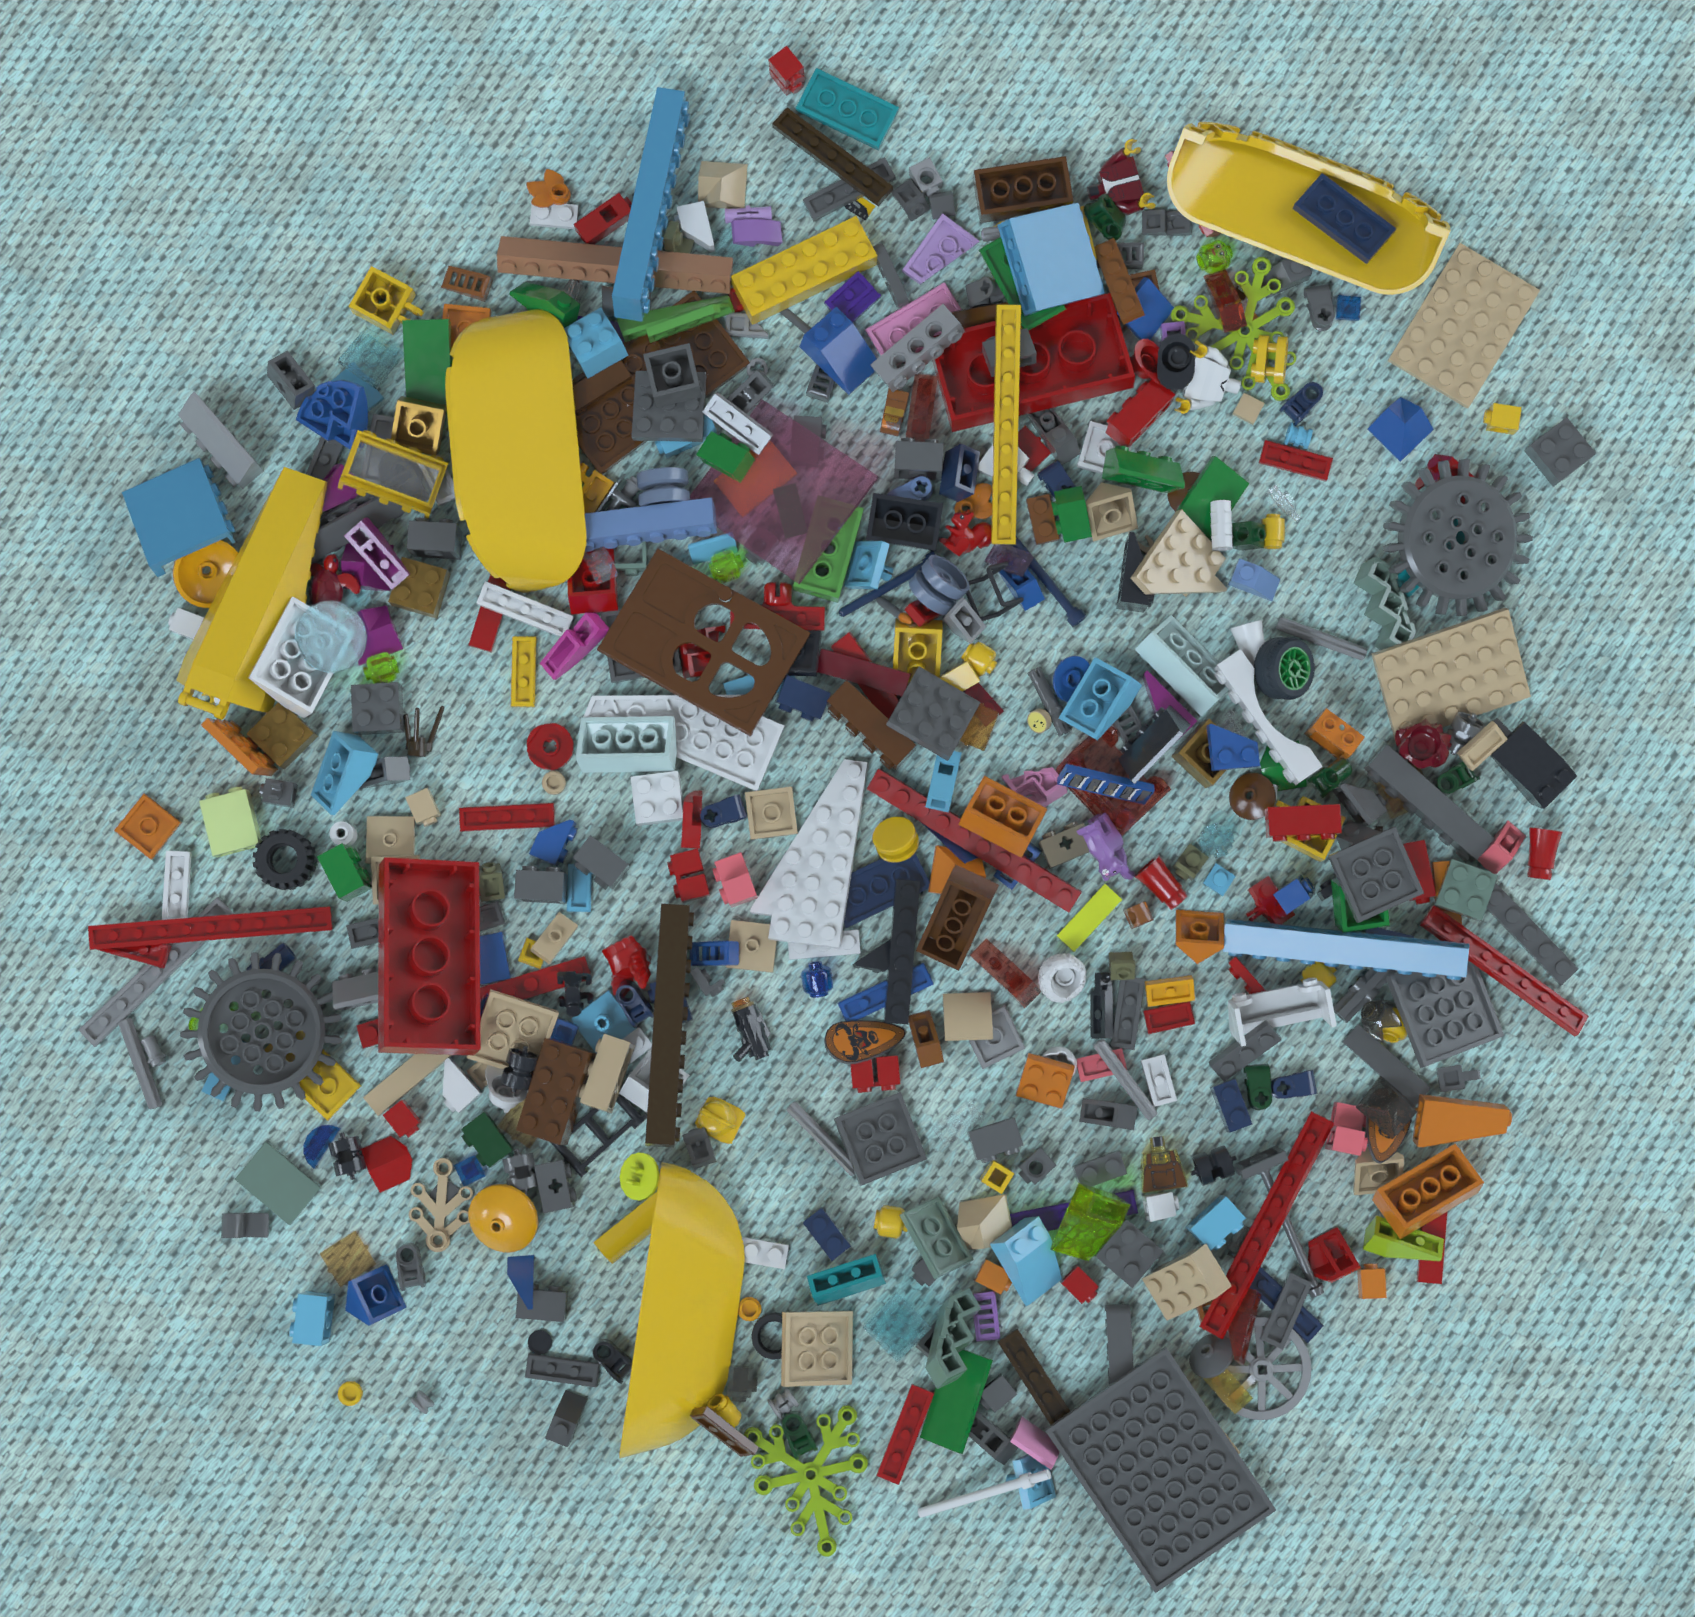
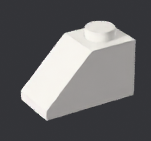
M704 201L678 206V215H674V220L679 222V228L682 229L683 236L694 240L696 244L709 252H714L715 247Z
M447 1058L444 1062L442 1094L446 1098L444 1103L452 1112L456 1110L458 1113H462L483 1093L452 1058Z
M1168 1191L1142 1196L1146 1220L1152 1222L1177 1216L1176 1210H1179L1178 1197L1173 1196V1192Z

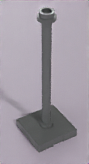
M1274 1146L1233 1164L1236 1174L1244 1180L1256 1174L1261 1175L1269 1193L1274 1184L1270 1174L1271 1168L1289 1159L1284 1150ZM1287 1215L1282 1226L1305 1279L1312 1283L1308 1294H1310L1311 1298L1320 1296L1324 1293L1323 1283L1317 1282L1289 1215Z

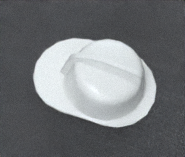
M487 1065L485 1077L489 1088V1099L493 1105L503 1109L504 1113H508L511 1108L525 1100L527 1090L517 1089L516 1093L511 1092V1087L505 1086L500 1082L503 1069Z

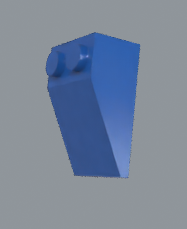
M837 307L804 334L799 347L848 395L875 373L871 364L877 358L853 322Z

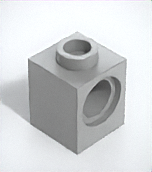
M930 157L909 167V176L924 197L928 196L929 198V195L940 192L943 181ZM928 176L933 181L929 184H924L921 178Z

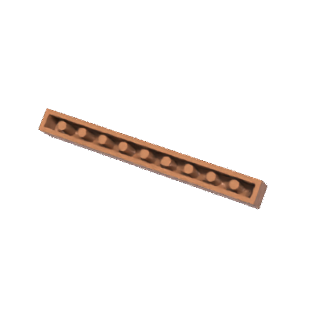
M501 236L497 251L498 273L615 283L622 247ZM658 251L659 266L657 272H653V278L655 279L654 287L730 294L731 276L733 275L732 257Z

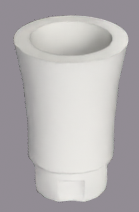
M1262 620L1230 629L1239 650H1242L1253 667L1256 654L1265 642Z

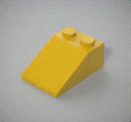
M895 618L893 668L911 673V679L918 667L939 677L943 630L942 620H932L919 627L913 621L912 624H905L900 622L898 618Z

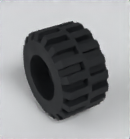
M273 830L269 832L270 835H264L261 838L263 841L261 843L257 842L255 846L257 851L253 852L252 856L255 858V862H252L253 867L257 869L255 873L262 879L261 881L280 890L296 889L295 887L305 885L304 882L306 880L309 881L312 878L310 876L311 873L316 870V867H314V863L317 862V857L314 855L316 851L311 846V842L303 835L292 830ZM290 846L296 851L297 863L290 872L285 874L278 873L273 867V856L279 848Z

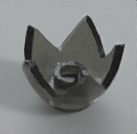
M1384 999L1367 1002L1361 1010V1020L1364 1029L1373 1038L1382 1043L1384 1042L1382 1028L1402 1026L1398 1016L1393 1011V1008H1397L1395 1002Z

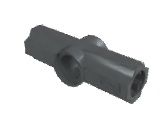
M1371 967L1364 975L1362 974L1356 979L1358 981L1353 986L1351 985L1348 988L1349 991L1334 1005V1013L1345 1023H1348L1363 1006H1367L1379 994V989L1387 983L1385 977L1391 976L1397 971L1388 969L1387 972H1377Z

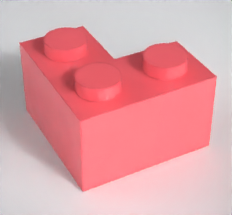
M741 852L714 862L716 868H713L712 871L716 882L721 881L723 888L719 889L724 904L729 903L730 907L733 908L758 898Z
M1334 1102L1330 1119L1334 1126L1327 1137L1325 1149L1361 1156V1152H1365L1368 1142L1365 1132L1362 1131V1127H1366V1108Z

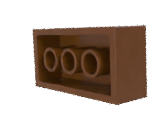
M1066 156L977 169L973 172V184L980 223L1006 220L1073 204Z
M847 680L827 700L829 715L837 722L841 719L845 723V729L854 738L858 735L863 740L862 745L871 754L876 752L880 755L879 761L888 770L893 768L897 771L916 751V744L906 736L888 727L886 723L889 719Z
M955 864L916 951L959 971L999 885Z
M545 1038L516 1131L558 1145H568L581 1105L579 1093L582 1085L587 1083L589 1077L587 1070L591 1061L595 1060L597 1053L553 1038Z

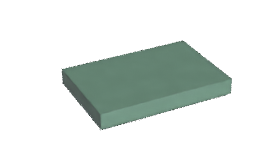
M268 1142L263 1144L235 1178L239 1184L288 1225L294 1222L321 1189L317 1183Z
M939 1196L899 1215L934 1280L974 1260Z

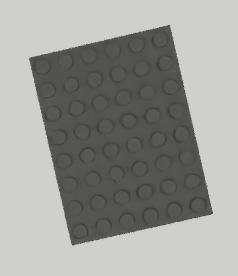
M1166 1346L1045 1428L1046 1433L1155 1593L1276 1511V1508Z

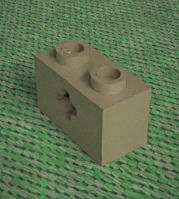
M1075 821L1064 826L1065 831L1056 834L1054 830L1042 835L1043 840L1039 841L1038 844L1049 869L1090 852L1084 837L1076 832L1080 827H1085L1084 823L1078 825ZM1062 838H1065L1066 841L1071 840L1069 850L1065 847H1060L1059 844H1061Z

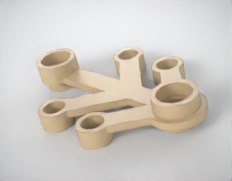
M440 1158L433 1165V1171L438 1176L436 1203L427 1194L426 1188L422 1183H415L411 1187V1194L414 1197H418L435 1217L433 1227L424 1217V1212L420 1207H413L409 1211V1218L415 1221L427 1234L426 1244L434 1252L446 1250L450 1244V1236L462 1225L469 1223V1217L466 1222L460 1220L462 1213L468 1215L469 1212L462 1210L457 1214V1219L444 1228L445 1217L461 1203L470 1200L474 1194L471 1187L463 1186L459 1189L458 1194L446 1204L448 1176L451 1175L454 1169L452 1161L447 1158ZM442 1163H446L448 1165V1170L446 1172H442L440 1170V1165ZM417 1185L422 1187L420 1195L414 1192V1188ZM463 1189L470 1191L468 1198L462 1196ZM414 1210L420 1211L421 1215L418 1219L412 1216ZM437 1235L443 1239L440 1245L434 1242V1238Z

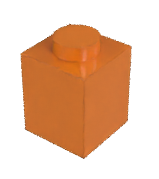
M987 1259L984 1260L975 1278L976 1282L999 1294H1002L1003 1290L1007 1292L1012 1284L1004 1268Z
M1378 1263L1363 1264V1268L1357 1270L1359 1298H1387L1385 1269L1378 1268Z

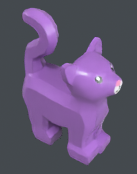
M1106 813L1091 817L1088 820L1089 825L1080 827L1076 832L1084 837L1090 853L1099 862V872L1103 879L1108 881L1110 877L1120 873L1124 879L1132 880L1135 873L1130 871L1127 866V856L1123 849L1122 835Z

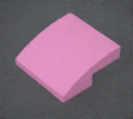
M1021 1416L1016 1424L1015 1431L1010 1437V1442L1051 1470L1058 1458L1059 1450L1047 1433Z

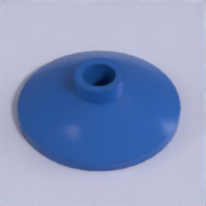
M1069 656L1063 659L1056 667L1053 675L1055 693L1065 702L1069 701L1090 666L1088 661L1080 656Z

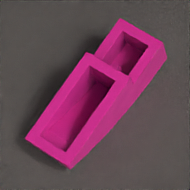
M585 613L572 630L567 629L540 662V665L553 680H557L580 662L604 638L610 628L597 613Z

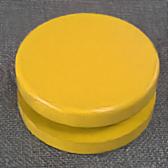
M887 818L879 823L873 832L872 840L877 853L887 862L907 860L918 849V834L913 823L907 818Z

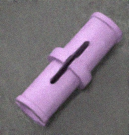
M746 205V208H725L726 224L731 223L733 220L742 219L772 220L771 206L750 208V205Z

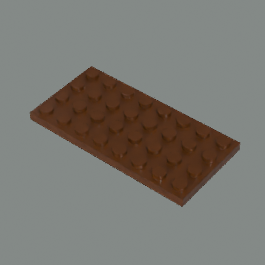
M692 291L673 306L702 299L696 291ZM717 319L650 343L647 335L623 342L628 356L621 359V361L632 376V379L575 414L578 446L600 474L603 475L647 442L632 440L636 371H647L643 354L690 343L696 372H706L707 375L705 398L747 368V365L750 364L749 360ZM584 371L572 380L573 385L587 377Z

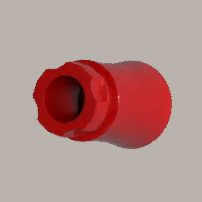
M1529 827L1530 842L1527 864L1529 868L1527 877L1551 880V869H1554L1558 845L1563 832Z
M1160 855L1149 861L1134 876L1155 894L1162 903L1164 902L1170 910L1176 908L1188 896L1181 888L1182 885L1166 867Z

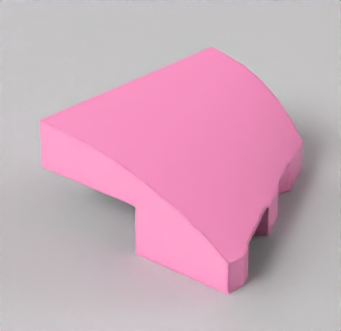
M1053 767L1044 768L1038 772L1032 770L1024 771V775L1009 779L1008 774L1002 776V780L1007 788L1043 807L1067 794V787L1057 784L1059 774Z

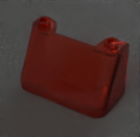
M1110 726L1098 740L1088 736L1057 766L1056 772L1060 774L1065 765L1070 764L1129 778L1118 760L1122 753L1115 747L1118 742L1116 729ZM1142 776L1138 781L1154 784L1155 789L1149 800L1143 805L1067 787L1094 816L1106 813L1122 836L1171 790L1161 777L1151 776L1149 779H1146Z

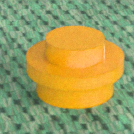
M745 1297L739 1302L738 1315L743 1320L754 1321L760 1316L761 1304L756 1298Z

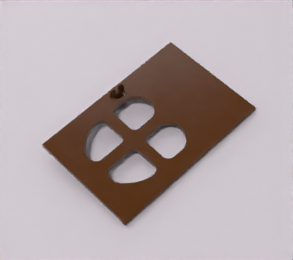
M657 548L601 644L598 646L597 651L751 737L809 638L810 632ZM720 605L730 610L735 616L725 636L719 642H715L702 635L695 628L697 614L707 606ZM749 623L758 626L766 635L770 644L771 657L765 665H756L736 654L732 649L742 630ZM683 644H694L711 654L709 663L697 681H688L674 670V653ZM725 663L738 668L752 676L755 680L754 687L750 692L737 697L713 695L709 691V686L720 667Z

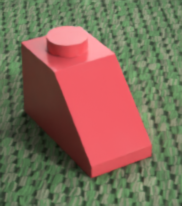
M1507 821L1494 836L1495 840L1479 857L1478 861L1485 869L1493 874H1497L1513 859L1526 835L1510 821Z

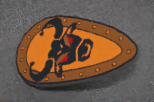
M841 1021L833 1024L827 1030L824 1044L829 1055L836 1061L844 1064H857L892 1050L900 1044L906 1033L899 1026L881 1021Z
M1381 1089L1373 1093L1367 1104V1144L1372 1159L1378 1164L1389 1160L1397 1152L1412 1122V1111L1408 1102L1396 1091Z

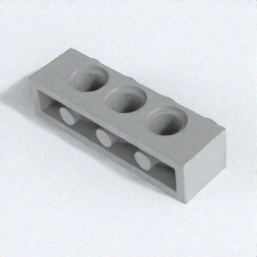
M942 304L875 360L871 366L888 388L894 392L904 387L913 375L922 372L926 364L932 359L941 356L944 349L951 343H956L962 337L965 330L955 316ZM942 332L940 336L933 338L935 333ZM924 347L921 352L915 353L917 348ZM906 362L903 367L897 368L898 364Z

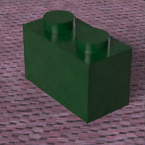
M483 1112L461 1129L464 1133L461 1136L469 1147L473 1145L478 1152L475 1156L483 1167L487 1165L489 1168H492L514 1151V1148L488 1112Z

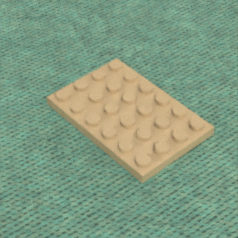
M1459 243L1389 357L1388 362L1468 409L1540 290Z
M1506 607L1371 653L1394 739L1396 730H1399V728L1405 729L1409 725L1413 726L1422 722L1425 718L1430 724L1437 723L1438 725L1441 723L1442 727L1452 724L1458 712L1480 715L1531 697L1509 609Z

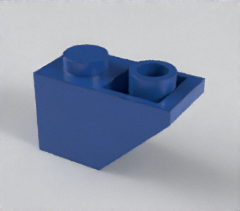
M569 819L538 832L529 854L558 867L559 862L564 863L567 857L568 850L565 848L568 841H573L577 834L578 828H575L576 823Z
M1300 875L1273 895L1286 914L1311 899L1314 895L1313 890L1315 887L1308 877L1303 878Z

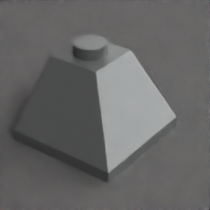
M1344 783L1333 790L1354 821L1364 826H1368L1387 811L1385 808L1387 804L1383 797L1371 790Z

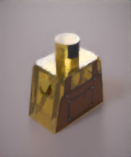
M1164 1136L1151 1137V1152L1141 1153L1140 1192L1146 1193L1188 1187L1177 1149L1166 1150Z

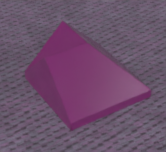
M350 542L347 543L341 559L342 574L354 575L359 581L361 590L390 591L391 588Z
M387 605L360 610L343 622L345 628L354 632L350 643L359 666L403 650Z

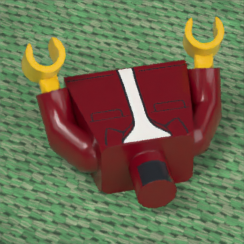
M1127 140L1125 148L1123 147L1101 166L1097 177L1099 184L1087 187L1090 201L1098 199L1102 194H1107L1125 215L1139 212L1145 207L1148 209L1155 208L1156 204L1148 203V200L1155 196L1150 193H1144L1134 157H1130V153L1138 154L1141 151V147H1136L1132 150V144L1137 142V140Z

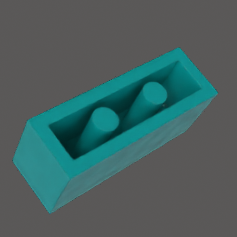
M876 1254L807 1276L811 1294L817 1306L886 1284L881 1264Z

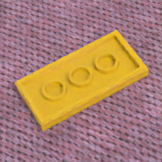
M298 1031L296 1033V1038L298 1040H303L305 1038V1033L303 1031ZM269 1044L264 1051L271 1052L273 1045ZM324 1049L322 1050V1054L330 1056ZM288 1053L286 1055V1060L288 1062H293L295 1060V1055L293 1053ZM317 1061L313 1071L322 1077L324 1081L322 1085L315 1084L308 1076L303 1078L299 1085L305 1091V1100L329 1121L362 1085L337 1061L334 1066H328L321 1061Z

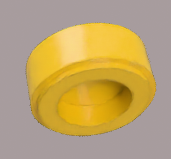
M347 1381L338 1389V1399L346 1406H353L362 1399V1387L355 1381Z

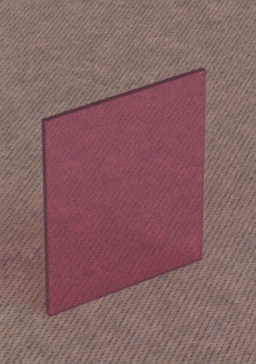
M762 399L750 414V417L774 435L759 455L753 450L749 452L755 458V461L741 483L711 467L691 493L690 500L712 497L718 529L800 584L879 477ZM732 438V443L738 445L739 442L742 443L737 438Z

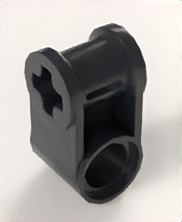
M608 1339L599 1340L593 1348L595 1360L606 1369L614 1380L622 1384L624 1382L623 1378L632 1369L633 1360ZM607 1345L611 1350V1354L608 1357L600 1356L597 1351L599 1346Z

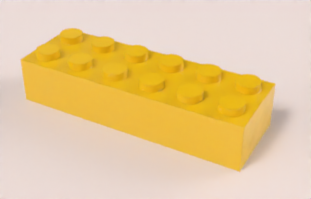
M854 216L732 275L731 286L734 288L751 324L754 325L851 278L857 271L861 273L876 266L877 254L857 216Z

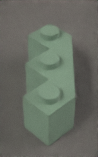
M1376 556L1361 564L1354 584L1372 595L1364 615L1382 626L1375 647L1383 650L1412 640L1416 634L1414 623H1410L1407 614L1409 608L1404 593L1399 590L1396 581L1398 578L1397 573L1390 574L1388 569L1391 565Z
M970 1288L950 1296L939 1309L925 1367L937 1389L956 1381L967 1370L958 1352L964 1350L974 1340L965 1322L971 1320L981 1310Z

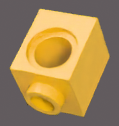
M1493 403L1489 410L1486 409L1484 413L1483 423L1487 424L1486 431L1514 435L1519 430L1522 407Z

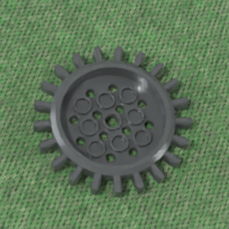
M1470 459L1459 460L1457 476L1451 475L1448 460L1438 462L1440 479L1434 480L1428 468L1418 470L1425 486L1418 490L1413 483L1404 482L1401 486L1411 496L1408 504L1406 505L1402 501L1397 500L1391 501L1389 504L1394 510L1402 513L1400 523L1393 521L1383 524L1384 529L1398 532V543H1389L1383 546V551L1389 553L1399 551L1402 560L1392 565L1388 569L1389 573H1401L1406 569L1410 578L1401 586V592H1410L1416 585L1421 587L1423 591L1416 602V605L1419 607H1426L1432 595L1438 597L1435 614L1446 615L1450 599H1455L1456 616H1467V599L1473 598L1477 612L1487 611L1488 608L1483 594L1489 591L1496 601H1503L1506 596L1498 586V583L1504 579L1509 584H1519L1521 580L1511 573L1509 568L1512 562L1528 564L1530 560L1524 555L1516 554L1517 542L1527 543L1533 541V536L1518 535L1516 523L1529 519L1530 514L1517 513L1513 515L1510 508L1513 503L1522 497L1521 493H1511L1505 498L1499 491L1508 480V477L1505 475L1498 476L1492 485L1485 482L1490 469L1488 464H1481L1477 469L1476 476L1470 477ZM1461 496L1465 498L1464 504L1460 502ZM1482 503L1486 505L1485 511L1481 510ZM1434 511L1437 512L1436 519H1433L1432 513ZM1455 518L1458 520V525L1456 527L1453 524V520ZM1475 526H1478L1479 532L1477 534L1474 532ZM1459 531L1465 534L1463 544H1459L1456 541V534ZM1496 533L1500 536L1498 541L1495 540ZM1427 534H1429L1431 537L1429 542H1427L1425 539V536ZM1448 541L1451 542L1450 549H1447L1446 547ZM1469 548L1472 550L1470 557L1467 554ZM1489 556H1492L1493 562L1491 564L1488 562ZM1441 564L1445 567L1443 572L1439 569ZM1462 571L1465 572L1464 579L1460 577Z
M257 952L251 953L252 969L244 972L239 970L238 962L234 958L228 959V964L233 972L232 977L223 981L219 974L211 969L208 974L210 979L217 984V988L211 994L198 987H194L192 990L197 997L206 1001L202 1011H197L193 1008H184L183 1014L199 1019L197 1030L186 1029L180 1032V1037L185 1039L198 1038L199 1049L187 1052L184 1055V1059L193 1061L198 1057H203L207 1064L204 1069L196 1073L194 1078L196 1081L205 1079L210 1073H213L219 1079V1082L212 1088L210 1095L213 1097L221 1094L226 1085L234 1088L235 1094L231 1099V1106L235 1108L241 1103V1097L244 1092L254 1094L253 1107L258 1112L261 1111L263 1106V1094L273 1093L278 1109L284 1108L285 1104L282 1091L290 1087L295 1091L296 1097L300 1100L305 1099V1091L299 1085L303 1078L308 1076L318 1085H322L324 1082L322 1077L313 1071L317 1061H321L328 1066H334L336 1063L334 1058L321 1053L324 1043L334 1045L342 1043L341 1037L325 1034V1024L337 1023L342 1020L341 1014L334 1013L329 1016H323L321 1006L333 1000V992L326 993L316 999L311 989L319 984L321 976L316 974L306 984H303L297 979V975L303 966V962L299 960L293 965L289 974L279 971V966L282 962L281 954L275 953L273 956L271 969H260V958ZM264 990L271 992V996L268 999L262 997ZM285 1000H292L293 1006L291 1008H285ZM237 1002L239 1005L238 1009L231 1011L229 1008L230 1003ZM257 1011L261 1014V1018L258 1021L252 1019L251 1015L253 1012ZM275 1022H282L283 1028L281 1030H275ZM221 1024L228 1025V1031L226 1033H221L219 1031V1026ZM259 1025H266L269 1028V1035L264 1039H259L255 1035V1029ZM298 1031H303L305 1033V1038L303 1040H298L296 1038V1033ZM245 1033L251 1036L248 1043H244L241 1040L242 1035ZM266 1043L273 1045L271 1052L264 1051L263 1047ZM288 1053H293L295 1055V1060L293 1062H288L286 1060V1055ZM235 1055L241 1059L238 1065L231 1063V1058ZM256 1065H260L263 1068L262 1073L259 1075L253 1071Z

